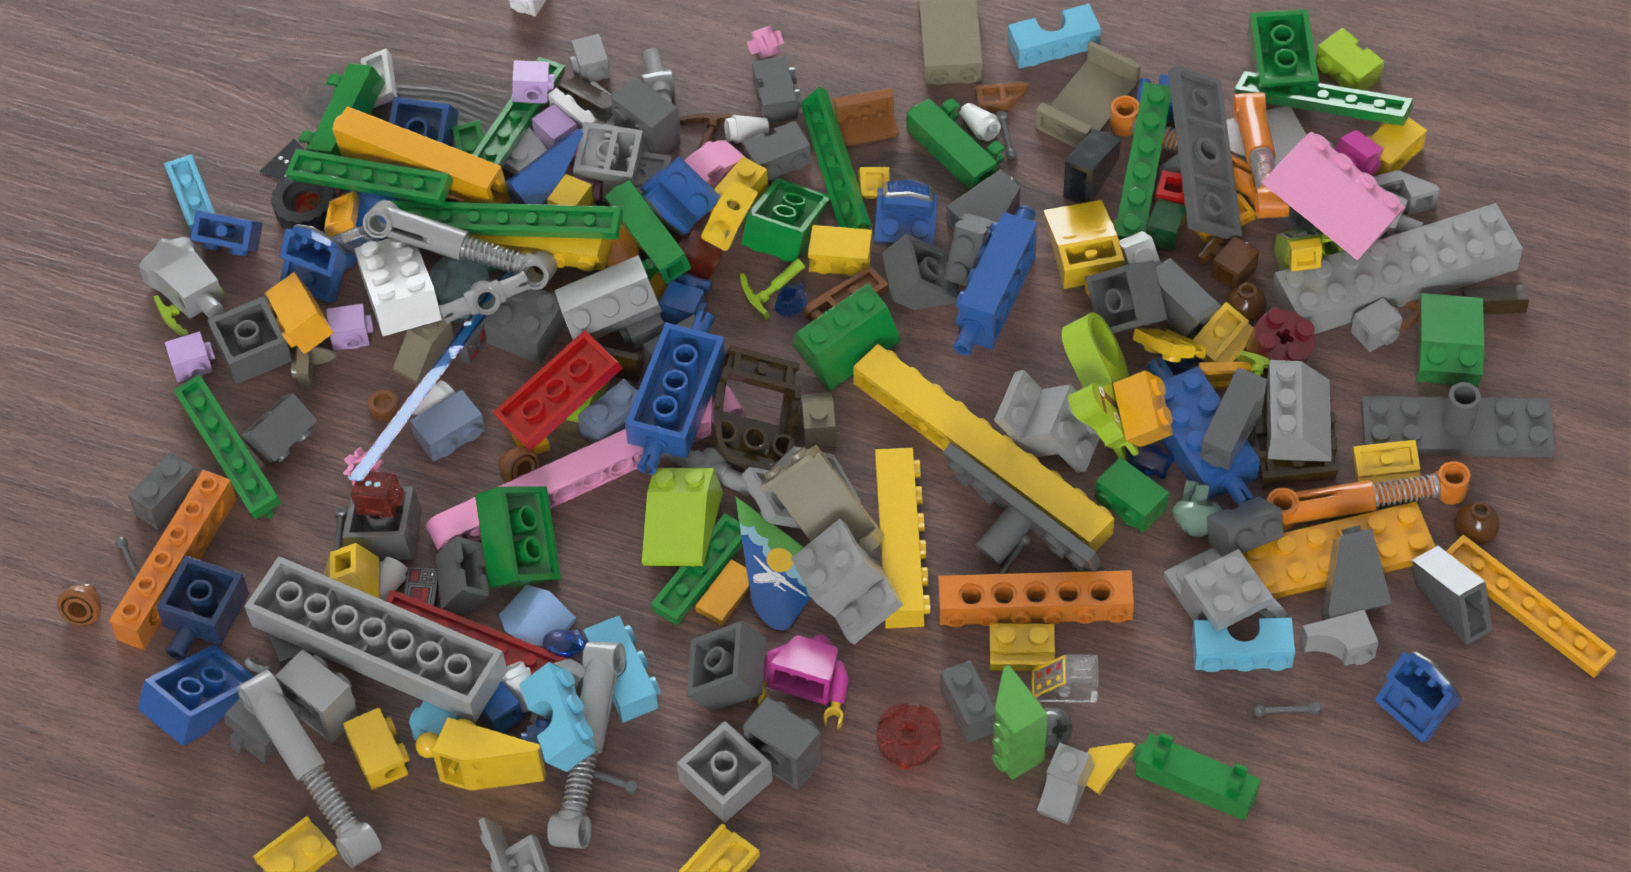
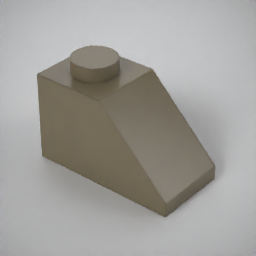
M442 318L440 321L408 329L393 366L394 372L418 385L454 343L451 322L446 324L444 318Z
M832 393L801 394L806 449H810L814 445H817L818 448L837 447Z

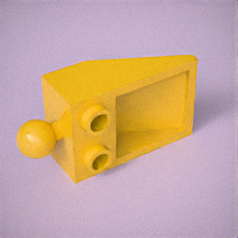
M1102 200L1043 210L1063 289L1085 285V291L1090 297L1086 277L1124 266V257L1119 239Z
M447 717L439 736L433 732H424L419 735L415 743L419 755L424 758L434 757L440 782L470 791L542 782L547 776L539 744L476 726L467 719L455 720Z

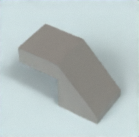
M1399 170L1373 177L1377 185L1382 189L1408 200L1405 207L1408 215L1436 208L1440 189L1433 183Z

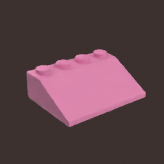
M1312 131L1289 152L1262 182L1356 260L1388 230L1405 209L1395 194L1383 190L1377 185L1376 180L1370 174L1361 172L1353 165L1352 160L1348 156L1336 152L1329 146V142L1323 136L1314 134Z

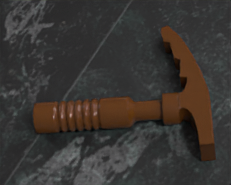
M719 112L695 113L680 117L679 121L681 125L708 122L707 132L703 134L698 147L700 149L706 142H713V134L718 130L719 124H724L725 119L731 118L734 114Z

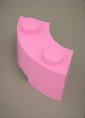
M726 140L708 141L684 161L715 189L744 155Z

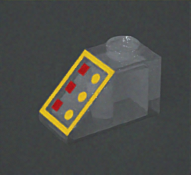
M1063 655L1033 669L1031 672L1032 695L1038 702H1097L1099 689L1098 655Z

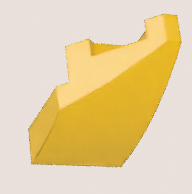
M1123 743L1090 748L1087 753L1091 755L1095 766L1086 786L1100 795L1118 768L1120 770L1123 768L1137 746L1133 743Z

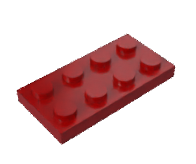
M584 330L499 406L493 414L530 452L623 368Z

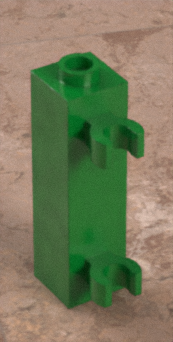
M349 63L343 76L335 73L330 74L326 84L328 86H335L333 90L334 95L315 133L304 130L298 140L300 143H307L306 151L342 156L332 130L333 123L338 116L342 115L347 106L368 115L371 114L385 84V81L372 65Z
M930 98L921 104L914 105L907 112V132L968 190H971L997 172V165L1005 160V157L1001 154L1005 147L999 141H995L984 150L954 121L960 117L955 111L960 105L953 98L944 102L941 108Z
M630 180L614 187L610 193L605 195L609 207H621L623 211L621 225L647 258L645 261H642L649 281L653 275L658 273L667 285L691 269L685 253Z
M1162 732L1159 737L1149 733L1145 744L1139 742L1132 761L1136 762V776L1246 821L1258 796L1261 779L1247 774V767L1235 763L1234 768L1173 743L1174 737Z

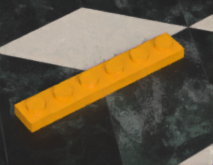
M1462 535L1446 550L1447 553L1485 581L1487 596L1593 678L1615 658L1616 650L1465 535Z

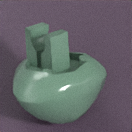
M1186 481L1183 498L1176 502L1172 508L1173 517L1177 525L1188 535L1196 538L1207 536V517L1222 511V508L1216 502H1207L1209 486L1199 485L1197 481Z

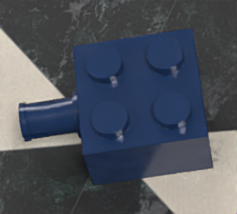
M185 555L156 607L163 626L176 631L172 641L165 650L170 657L180 661L184 660L195 638L222 645L249 595L243 574Z

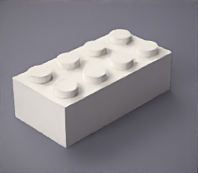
M389 238L379 242H367L361 247L354 248L361 276L382 336L442 320L435 290L418 247Z

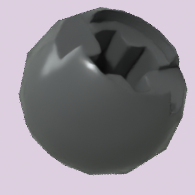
M1048 707L1044 709L1048 714L1045 748L1056 749L1059 742L1062 744L1068 742L1072 735L1073 725L1071 718L1063 710L1056 707Z

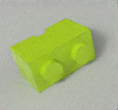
M1341 28L1318 45L1316 65L1321 72L1328 74L1338 82L1340 87L1366 91L1381 80L1384 61L1370 49L1362 50L1357 46L1359 41L1344 28Z

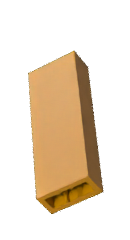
M348 106L333 123L332 130L342 157L449 174L453 182L448 194L459 197L469 203L507 204L510 200L500 165Z

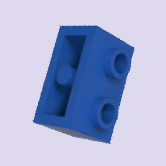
M195 210L190 240L202 242L201 248L219 251V246L230 248L229 253L247 256L248 251L258 252L263 223Z

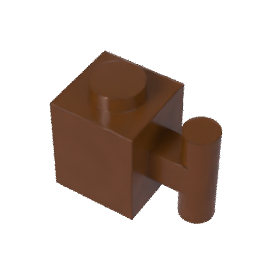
M1214 236L1195 257L1196 262L1200 265H1205L1209 259L1213 260L1211 277L1230 289L1245 283L1257 269L1259 251L1250 243L1243 242L1235 236L1225 247H1222L1226 239Z

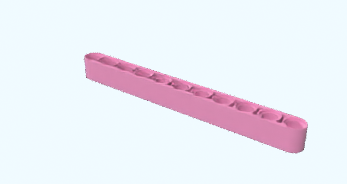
M726 385L723 411L744 416V409L730 387ZM712 395L694 442L711 435ZM626 429L501 486H547L550 508H553L636 470L644 448L628 444ZM475 498L439 513L427 522L426 530L438 552L455 536L475 542L482 540Z

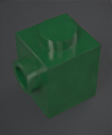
M1158 198L1146 234L1152 237L1155 247L1175 250L1185 225V205Z

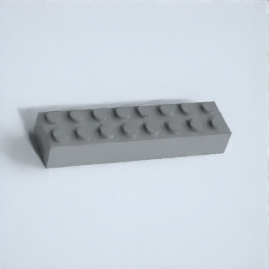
M1495 203L1377 240L1358 260L1346 251L1323 257L1321 259V268L1291 272L1290 268L1275 272L1272 295L1280 309L1292 311L1302 316L1305 320H1309L1314 325V334L1352 323L1354 314L1381 298H1384L1391 306L1397 305V308L1405 306L1408 301L1413 300L1417 302V299H1420L1421 293L1440 295L1518 270L1523 248Z
M278 556L244 606L252 627L476 723L508 671L503 651Z

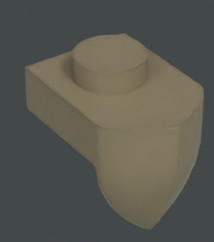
M297 346L296 361L291 362L292 379H297L300 391L312 390L314 365L331 361L336 357L335 352L321 346H315L309 352L303 354Z

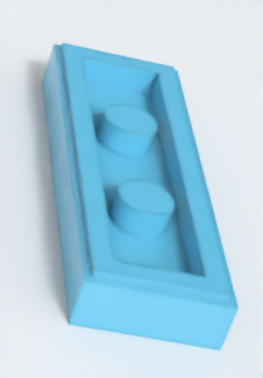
M191 154L164 163L190 233H192L195 210L215 213Z

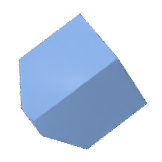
M526 585L499 614L506 634L548 651L576 621V617L550 591Z

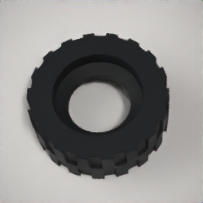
M285 176L276 185L277 187L273 190V198L271 199L273 211L280 226L293 230L294 225L300 224L313 226L323 231L329 201L338 197L336 189L334 187L292 181ZM314 192L319 196V205L308 212L296 213L292 209L293 200L302 193Z

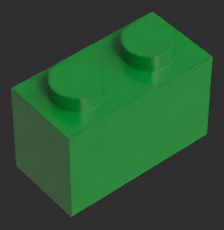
M1120 457L1096 480L1095 498L1101 506L1111 509L1118 514L1128 526L1135 527L1144 533L1167 510L1169 492Z

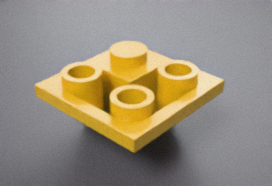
M357 543L330 552L324 571L325 576L379 598L378 556Z

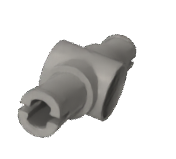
M649 48L643 52L646 71L642 75V80L672 104L671 100L675 95L671 70H666L662 65L659 50Z
M524 271L500 282L497 279L492 282L482 280L474 283L470 291L463 293L464 297L440 305L439 309L446 324L471 313L472 316L478 313L489 315L496 312L500 304L507 302L506 298L530 290L531 287ZM482 293H492V298L488 302H478V297Z
M705 448L703 452L690 450L687 459L666 453L663 454V459L684 468H714L721 487H728L747 497L750 494L747 490L748 486L742 477L743 473L732 469L731 465L728 464V460L723 458L716 449Z

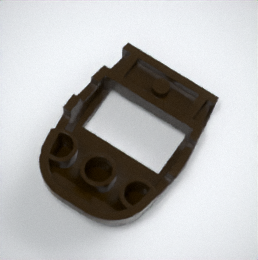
M730 345L725 353L712 392L711 439L714 448L723 458L738 466L770 470L795 446V433L801 423V415L798 414L801 386L795 385V373L800 369V363ZM731 379L783 393L779 426L724 412L723 405L727 380Z
M1263 372L1261 377L1267 379L1268 372ZM1267 383L1262 414L1247 438L1260 458L1258 476L1263 487L1269 488V484L1330 478L1331 481H1335L1339 465H1335V456L1338 448L1337 437H1335L1336 421L1334 412H1330L1331 462L1268 459L1267 451H1260L1257 437L1267 436Z

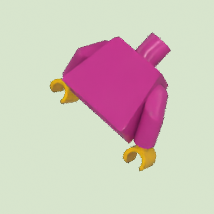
M818 634L813 639L794 636L788 644L770 650L765 656L763 693L758 700L759 706L768 697L765 690L768 684V688L823 705H827L828 701H830L831 707L827 708L824 712L825 727L827 726L829 716L835 715L839 718L838 729L842 727L843 712L840 707L841 704L845 703L849 677L844 663L837 659V647L831 645L828 637Z

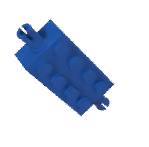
M1020 206L1016 216L1003 212L999 222H993L989 232L990 240L988 245L983 244L980 249L977 268L972 267L969 272L966 291L961 290L957 297L956 308L959 309L955 325L959 326V336L953 344V349L958 354L964 356L971 355L974 344L993 350L1036 258L1037 222L1033 221L1036 217V212L1029 206Z
M698 311L691 329L665 322L625 423L628 444L644 448L641 458L637 463V469L642 473H646L649 467L648 475H654L662 453L685 459L688 458L726 353L725 338L709 333L715 321V317L709 312H706L703 319L704 311Z
M1157 357L1159 364L1155 358L1147 364V370L1162 379L1166 388V394L1164 395L1166 406L1169 408L1173 418L1171 423L1173 435L1161 440L1187 481H1197L1199 485L1209 486L1207 501L1229 493L1238 508V504L1255 498L1246 484L1257 480L1260 458L1248 440H1246L1229 470L1220 466H1212L1206 460L1200 458L1202 440L1221 403V399L1199 366L1174 376L1162 357Z

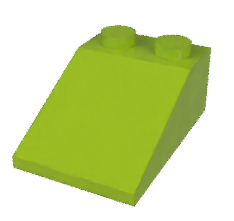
M657 468L656 473L651 477L647 491L642 551L643 566H704L723 494L714 468Z

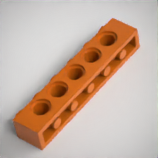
M202 470L109 619L117 640L142 650L146 649L162 623L156 607L185 555L198 560L201 559L237 500L230 479Z
M1132 570L938 576L940 625L961 627L968 624L990 626V623L1028 624L1045 622L1046 624H1058L1060 622L1075 621L1087 624L1093 621L1120 623L1125 620H1133L1134 594ZM1096 597H1103V598H1105L1106 600L1099 601V600H1096V599H1094V598H1096ZM1071 598L1073 601L1067 602L1062 599ZM1031 599H1039V600H1041V602H1037V603H1036V602H1032V601H1030V600H1031ZM999 600H1007V601H1009V602H1008V603H1000V602H998V601H999ZM967 601H976L977 603H976V604H967L966 602H967Z

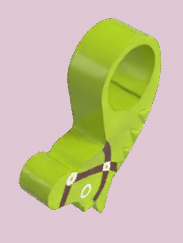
M1092 312L1064 326L1062 329V341L1066 354L1083 387L1070 394L1068 401L1075 417L1080 422L1093 428L1103 440L1105 446L1113 448L1118 458L1121 457L1126 460L1125 446L1134 456L1138 455L1139 451L1136 445L1125 440L1113 383L1129 377V373L1121 348L1112 330L1101 316Z

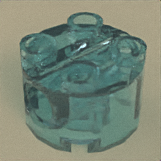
M445 256L434 264L429 274L438 306L464 297L463 293L470 291L472 285L478 281L485 280L491 282L487 264L483 265L482 262L478 264L477 260L473 262L472 259L468 260L467 257L459 261ZM482 293L478 297V302L484 303L491 293ZM472 313L456 319L454 322H464V318H473Z

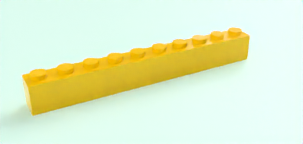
M877 344L853 366L854 385L943 451L952 443L1095 552L1113 535L1114 517L1107 508L1096 505L1088 499L1081 489L1073 488L1066 483L1058 472L1047 469L1039 462L1036 456L1024 452L1016 446L1010 437L998 433L984 418L979 419L969 411L964 403L955 401L945 393L942 387L930 383L916 368L909 367L903 363L893 351L886 350Z

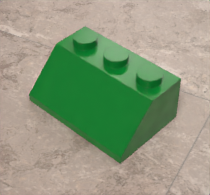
M867 283L796 333L792 346L830 392L853 376V366L877 344L886 350H891L901 342V339L887 305L871 285Z
M500 486L475 495L489 588H514L561 579L547 486Z

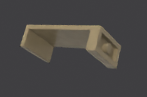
M918 0L925 85L982 82L983 61L977 0Z
M1090 41L1085 63L1051 105L1042 102L1036 109L1035 128L1076 148L1093 129L1102 132L1110 121L1111 104L1115 98L1131 95L1139 84L1141 65L1130 58H1125L1111 51L1105 46Z
M814 445L809 450H806L805 447L800 448L789 457L790 463L784 467L777 464L764 474L766 480L760 487L762 492L765 493L770 488L773 490L810 541H813L838 519H841L847 524L857 544L867 553L880 545L884 534L817 445Z

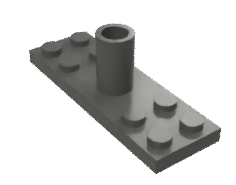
M1174 66L1168 71L1178 154L1160 166V178L1162 170L1181 174L1189 229L1229 240L1234 236L1240 238L1242 237L1221 80Z
M1461 382L1451 387L1448 397L1362 396L1361 399L1364 445L1416 440L1419 456H1554L1555 446L1550 398H1481L1480 391L1476 386Z
M952 443L943 451L948 461L946 466L954 473L952 476L957 482L966 488L970 484L977 490L976 495L988 505L994 502L1004 510L975 545L992 562L1000 566L1026 533L1031 530L1049 545L1047 548L1052 554L1061 560L1064 557L1068 558L1073 563L1072 568L1076 572L1105 571L1097 553Z

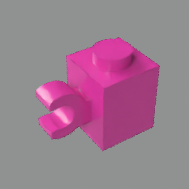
M1355 130L1340 138L1335 151L1348 156L1357 169L1372 176L1381 165L1379 159L1384 148L1358 130Z

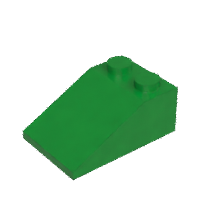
M1308 9L1251 12L1247 34L1250 56L1259 86L1275 87L1318 84L1319 78Z
M776 178L747 213L741 245L750 247L758 253L765 252L776 256L784 262H794L797 258L800 260L810 244L812 225H819L831 201L829 195Z
M1421 293L1416 382L1450 385L1466 382L1478 387L1483 376L1484 362L1483 298Z

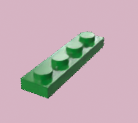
M724 513L713 528L704 566H681L650 604L651 611L678 626L742 547L743 542L739 521Z

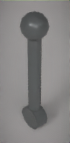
M998 111L996 116L1001 123L1007 147L1006 157L1009 160H1013L1017 157V152L1012 147L1006 124L1008 114L1005 111Z
M339 506L334 511L337 518L334 550L341 548L343 520L347 517V509L344 506Z
M1028 534L1017 544L998 574H1006L1023 546L1030 543V536Z
M119 537L116 539L115 545L121 549L135 579L138 571L128 551V541L125 537Z
M1317 701L1301 706L1264 707L1262 704H1256L1253 707V713L1257 717H1261L1265 713L1309 712L1311 715L1316 716L1320 714L1322 706Z
M595 770V773L591 774L595 778L625 788L627 794L633 795L638 791L637 782L634 780L625 782Z

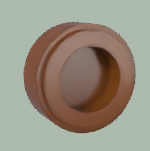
M378 390L371 394L368 399L370 415L376 420H390L399 412L398 397L390 390Z

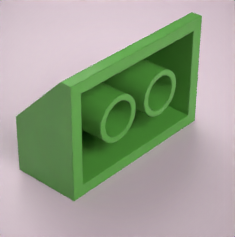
M1007 665L1003 668L995 706L992 760L1000 772L1005 771L1013 780L1045 760L1048 714L1010 665Z

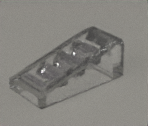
M363 226L335 237L337 244L355 253L354 248L361 247L367 242L382 241L381 238H373L368 235Z

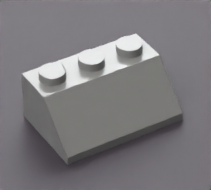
M639 255L554 290L573 340L584 330L594 339H598L662 312Z
M1270 360L1267 375L1268 459L1331 462L1330 380L1302 361Z

